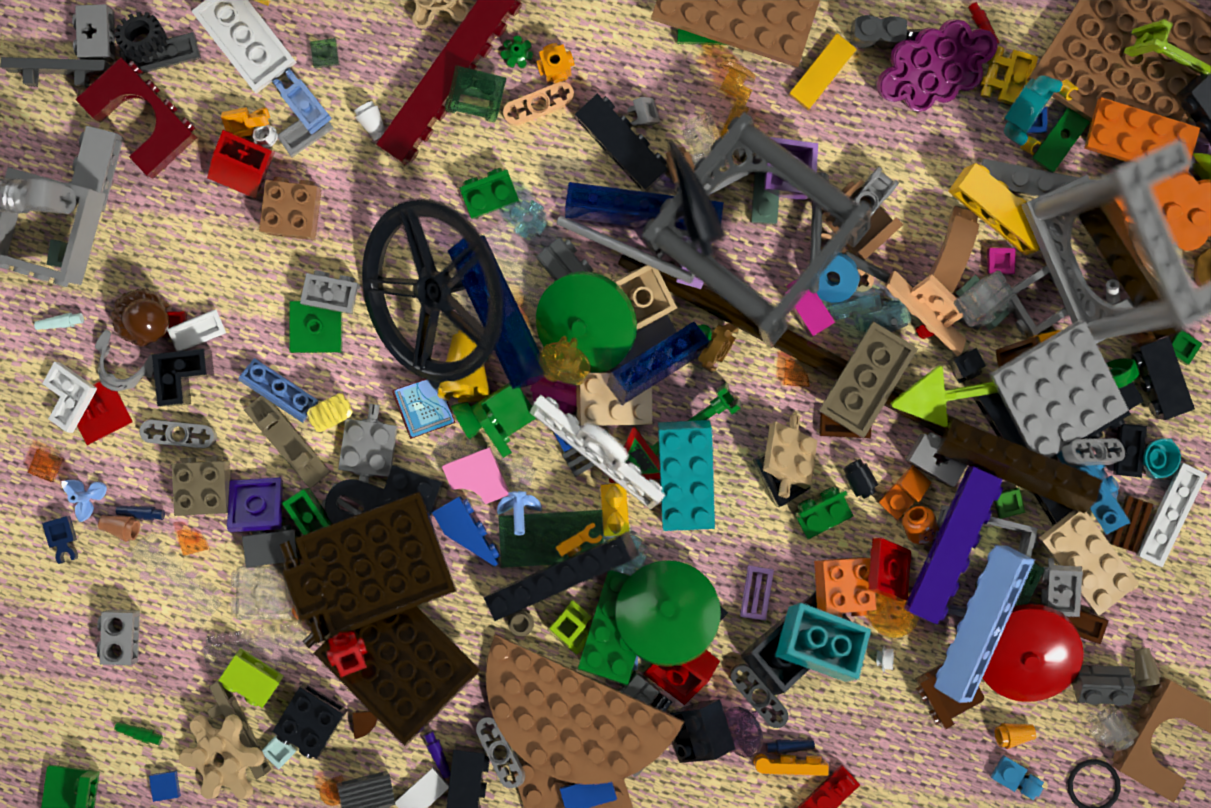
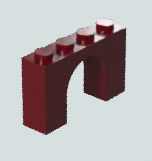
M120 58L75 100L93 119L100 123L125 101L131 99L148 101L155 111L156 126L152 135L129 158L146 176L154 179L198 138L193 133L196 128L186 117L182 120L175 113L178 108L168 98L163 100L157 94L161 90L150 79L145 81L140 76L143 71L132 60L128 63L123 58Z

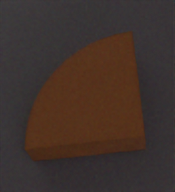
M369 710L352 713L354 739L364 737L375 727L378 719Z

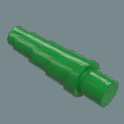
M117 722L114 730L146 744L152 743L159 746L163 740V736L154 733L155 731L152 729L149 730Z

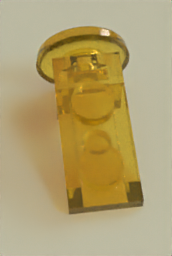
M727 60L722 61L720 67L726 70L727 74L719 90L736 99L719 133L721 138L729 131L728 126L735 117H740L744 112L748 113L749 107L745 105L753 90L743 84L745 80L755 82L756 78L755 74L746 67Z

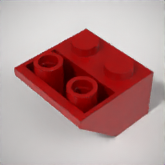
M222 130L212 156L207 179L256 199L275 151L229 131Z

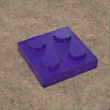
M282 478L230 480L227 516L228 531L281 529Z

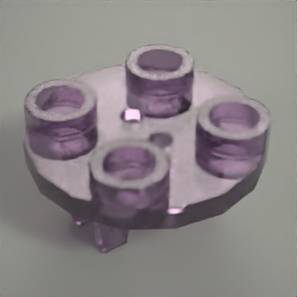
M740 706L731 707L725 711V717L736 748L730 753L734 752L746 758L760 752L763 745V733L756 719L758 711L750 713L749 709Z

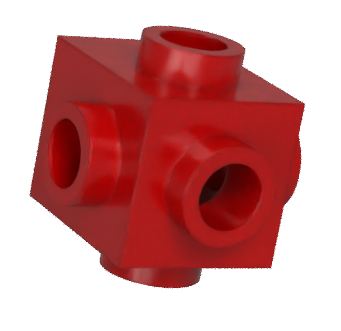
M354 630L339 633L334 638L328 639L331 649L326 651L331 666L336 665L341 677L366 668L363 654L367 653V649L363 639H357Z

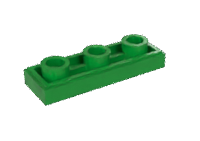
M1067 108L1031 160L1045 170L1054 173L1090 121ZM1065 132L1068 136L1067 139L1062 138L1060 133Z

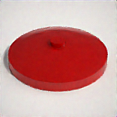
M1037 604L1014 606L983 675V680L996 693L1015 701H1041L1061 693L1075 680L1083 663V644L1076 627L1064 614L1053 608Z

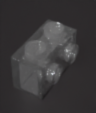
M711 112L686 120L685 130H682L686 144H691L694 154H691L694 166L701 158L704 157L706 159L712 151L713 143L720 137Z
M1099 704L1083 716L1091 726L1088 730L1098 743L1101 741L1106 748L1110 746L1117 751L1127 749L1134 743L1133 739L1139 736L1120 709L1110 704Z

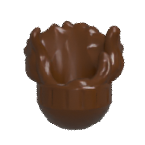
M147 288L123 293L121 298L116 299L114 310L111 311L114 331L117 332L121 339L139 347L148 346L156 342L167 332L170 320L165 308H168L170 304Z

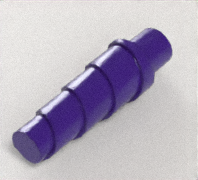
M433 731L427 732L423 736L427 742L428 752L431 754L433 761H435L442 777L448 778L451 772L439 742L440 740L436 739Z

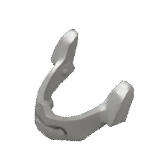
M105 329L95 345V348L101 354L97 369L102 385L113 391H122L134 388L143 376L152 377L154 374L152 355L149 356L142 368L129 378L117 379L113 374L106 373L104 361L111 349L108 347L111 332Z

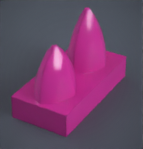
M538 373L536 374L530 389L534 403L540 395L545 399L550 397L551 399H556V403L559 405L558 409L565 415L567 413L573 415L577 409L576 386Z

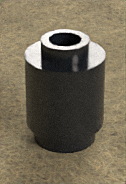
M861 458L843 468L845 472L844 477L856 497L861 495L865 499L877 492L875 487L879 484L867 463H863Z

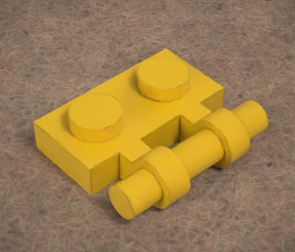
M997 46L995 55L987 62L989 67L986 77H983L981 82L983 88L980 96L990 98L993 89L999 90L997 101L1013 105L1025 85L1029 82L1027 79L1036 67L1038 56L1013 50L1010 58L1002 57L1005 48ZM999 67L1006 69L1003 81L996 79Z

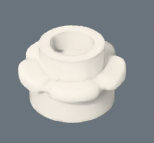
M257 126L253 131V138L255 143L269 148L277 141L278 134L272 126Z
M883 646L882 651H877V666H881L883 672H885V669L893 670L894 650Z

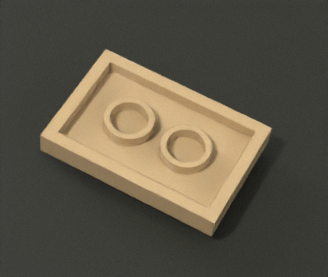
M576 373L577 420L580 422L579 426H584L586 423L592 425H653L652 373Z

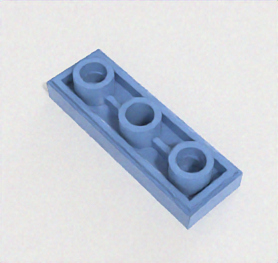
M255 358L239 376L240 382L302 423L308 417L307 412L309 408L318 404L319 400Z

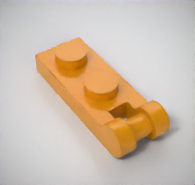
M758 753L753 758L756 770L762 774L828 776L829 765L825 760H822L821 756L809 755L806 756V760L796 759L794 755H780V759H771L763 753Z

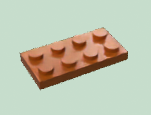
M1101 97L1097 100L1084 149L1130 163L1182 139L1191 160L1200 128ZM1189 167L1182 170L1181 172H1188Z

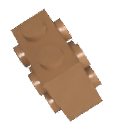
M274 177L273 181L265 180L259 232L264 235L316 241L322 190L315 186V182L308 180H299V184L289 183V179L283 177Z

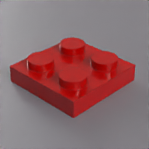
M872 538L868 590L897 601H907L911 550L883 538Z

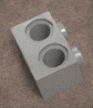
M109 609L101 612L97 623L98 631H101V639L97 644L96 650L97 657H100L101 665H133L138 662L140 610ZM115 618H119L122 621L123 627L121 631L114 627L113 622ZM114 644H118L121 647V656L114 654Z

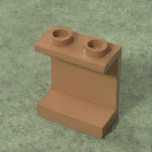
M862 179L856 184L851 181L841 191L853 199L865 182ZM862 197L860 199L859 204L862 201H864L869 206H871V201L869 198ZM879 206L871 216V228L854 248L848 243L846 246L854 255L866 260L903 224L897 217L892 220ZM822 208L825 212L822 215V220L836 233L840 229L838 226L834 227L832 225L836 218Z

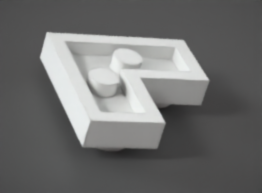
M54 362L42 383L60 396L48 419L65 432L73 433L97 388L62 363Z

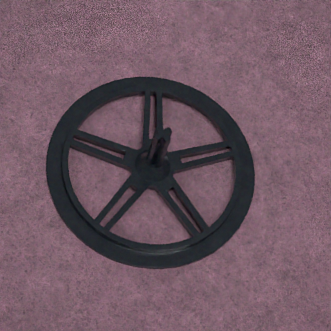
M412 199L390 208L379 218L367 240L363 257V292L372 324L391 355L414 374L436 382H453L466 378L479 370L489 359L498 342L502 327V286L491 251L471 222L454 208L444 203L430 199ZM421 217L432 218L446 223L462 235L470 245L441 272H438L419 219ZM401 226L404 227L418 273V279L382 277L387 247ZM474 251L475 255L451 277L449 273ZM478 261L483 269L488 288L489 310L485 328L451 294L482 285L481 272L466 274ZM383 283L413 285V291L385 288ZM384 294L417 298L421 303L415 348L405 340L396 327L389 313ZM440 311L477 345L471 353L461 360L442 362L431 359Z

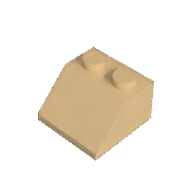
M645 265L613 281L626 293L632 303L636 314L637 330L677 309L659 270L651 266Z

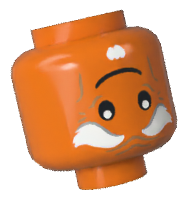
M913 507L902 518L905 534L912 543L918 545L927 544L936 538L939 525L934 512L928 507Z

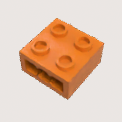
M871 557L815 560L817 609L840 618L843 617V613L851 612V616H866L867 611L876 610L875 592L868 590Z

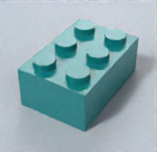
M798 603L788 607L775 657L844 682L859 680L871 629L803 603Z

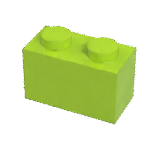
M240 648L218 681L223 683V687L228 691L237 692L244 696V699L250 705L263 708L284 675Z

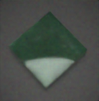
M336 38L310 42L313 67L315 69L340 65Z

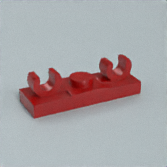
M841 765L797 808H838L860 786V783Z

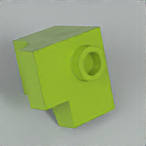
M571 600L547 631L571 652L578 655L585 646L589 633L586 624L592 616Z

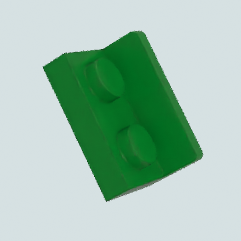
M501 168L494 169L487 173L488 177L480 180L477 177L468 179L463 182L464 186L459 187L472 220L520 202L507 169L503 171Z

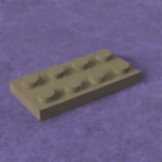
M873 321L818 411L864 438L918 348Z

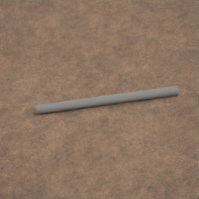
M561 215L557 220V225L684 282L691 284L694 279V274L569 218Z

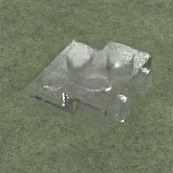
M237 566V571L231 574V586L236 588V598H231V614H236V619L238 620L291 619L292 601L281 574L282 571L286 570L285 567Z

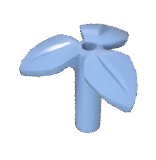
M65 480L62 482L63 490L68 495V501L70 503H77L75 515L79 522L88 519L94 510L90 499L101 500L107 491V486L102 482L91 483L88 491H85L81 481Z
M525 491L508 493L509 497H503L497 506L498 515L513 508L515 535L525 534L524 506L537 511L542 510L539 500L532 495H526L527 492Z

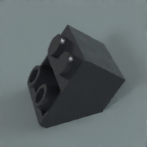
M720 699L701 701L666 712L684 721L679 733L673 740L679 763L716 760L736 749Z

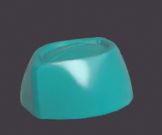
M1157 439L1145 447L1143 468L1148 478L1168 477L1178 469L1181 454L1172 439Z

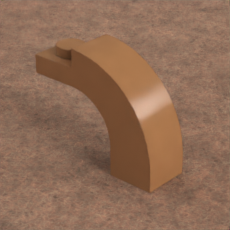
M954 206L951 211L943 245L928 276L932 274L952 294L967 265L980 225L977 223L978 216L958 206Z

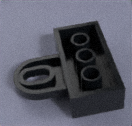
M397 464L392 465L384 488L357 479H349L337 483L331 488L326 497V514L332 524L359 515L342 510L338 506V499L342 495L360 500L364 505L362 512L364 513L421 492L429 516L432 519V512L436 508L445 481Z

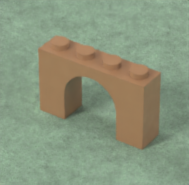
M1162 677L1161 684L1153 686L1151 690L1153 695L1149 702L1144 703L1140 708L1138 714L1140 717L1137 723L1128 729L1125 744L1115 752L1112 767L1174 803L1187 780L1165 768L1156 760L1151 748L1153 733L1164 721L1172 718H1182L1211 734V703L1172 680Z

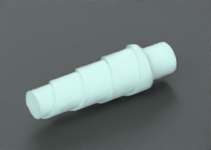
M66 313L38 320L34 323V327L36 330L74 327L75 324L83 323L84 317L82 313Z

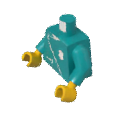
M1044 75L1037 77L1036 80L1032 78L1025 85L1004 117V121L1007 122L1004 127L1005 136L1020 145L1022 150L1034 155L1035 153L1032 152L1033 147L1036 144L1041 146V142L1027 135L1039 114L1053 93H1059L1066 100H1071L1072 97L1069 93L1072 90H1078V88L1068 79L1061 81Z

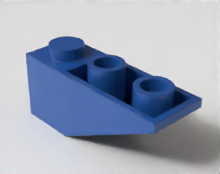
M459 496L432 512L444 535L493 566L500 563L497 558L501 555L495 544L489 545L485 535L488 533L482 522H476L471 513L475 512L468 498L463 500Z

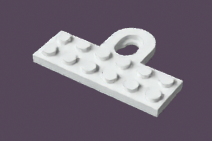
M540 395L530 411L534 417L650 510L660 503L665 496L661 492L662 487L651 479L647 481L640 475L642 473L641 470L634 464L629 463L627 465L625 463L628 454L617 441L590 423H586L581 428L579 426L580 422L569 413L565 415L558 409L559 405L550 397L545 399Z

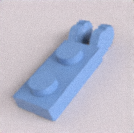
M288 68L285 73L288 79L294 83L293 85L285 89L283 83L277 78L272 82L281 92V97L307 130L314 134L332 118L302 80H298L290 68Z

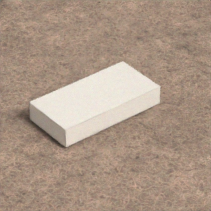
M216 309L170 327L167 330L177 352L187 350L226 334Z
M433 766L395 801V804L398 808H428L449 789V783Z

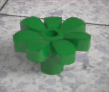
M514 36L513 42L507 39L503 43L507 50L501 51V57L503 60L508 59V67L514 68L517 63L519 68L523 69L527 66L526 60L531 61L533 59V53L528 51L532 48L529 40L522 43L521 36Z

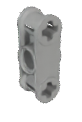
M878 166L852 200L859 204L862 197L869 198L872 216L882 202L895 190L899 182L890 179L882 172V168ZM835 219L832 225L840 228L843 223Z

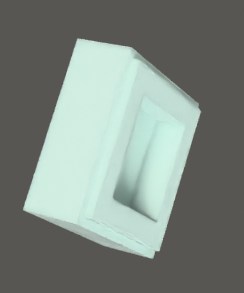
M275 736L262 749V752L279 770L298 749L291 743L286 745L280 742Z

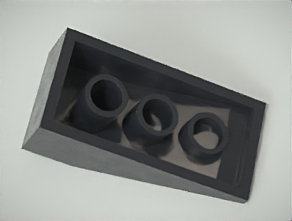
M816 591L801 603L817 609ZM843 613V617H842V618H843V619H846V620H848V621H851V620L846 616V614ZM786 616L740 655L773 695L786 693L809 670L803 666L775 657Z

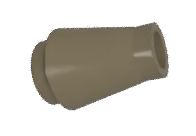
M1150 648L1134 650L1135 681H1138L1139 687L1161 684L1159 677L1162 676L1152 657Z

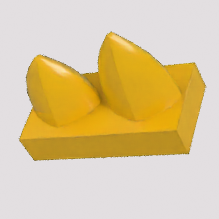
M618 483L600 485L604 536H618L629 531L627 491Z

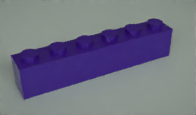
M967 467L904 606L906 611L937 625L939 620H944L948 612L947 602L950 596L953 597L959 588L957 580L961 572L964 573L969 566L970 558L968 556L971 549H975L981 539L980 529L983 524L986 525L991 517L992 511L990 507L993 501H997L1002 493L1003 487L1000 486L1003 481L1002 479L978 468Z

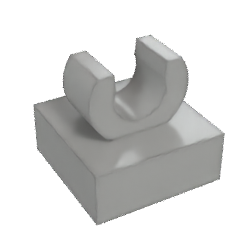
M637 98L633 100L634 106H630L627 109L628 113L636 112L638 118L631 122L633 126H652L660 123L654 98Z

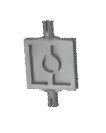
M369 404L367 419L345 420L338 470L351 471L359 475V480L369 483V477L389 476L393 465L398 426L378 421L380 405Z

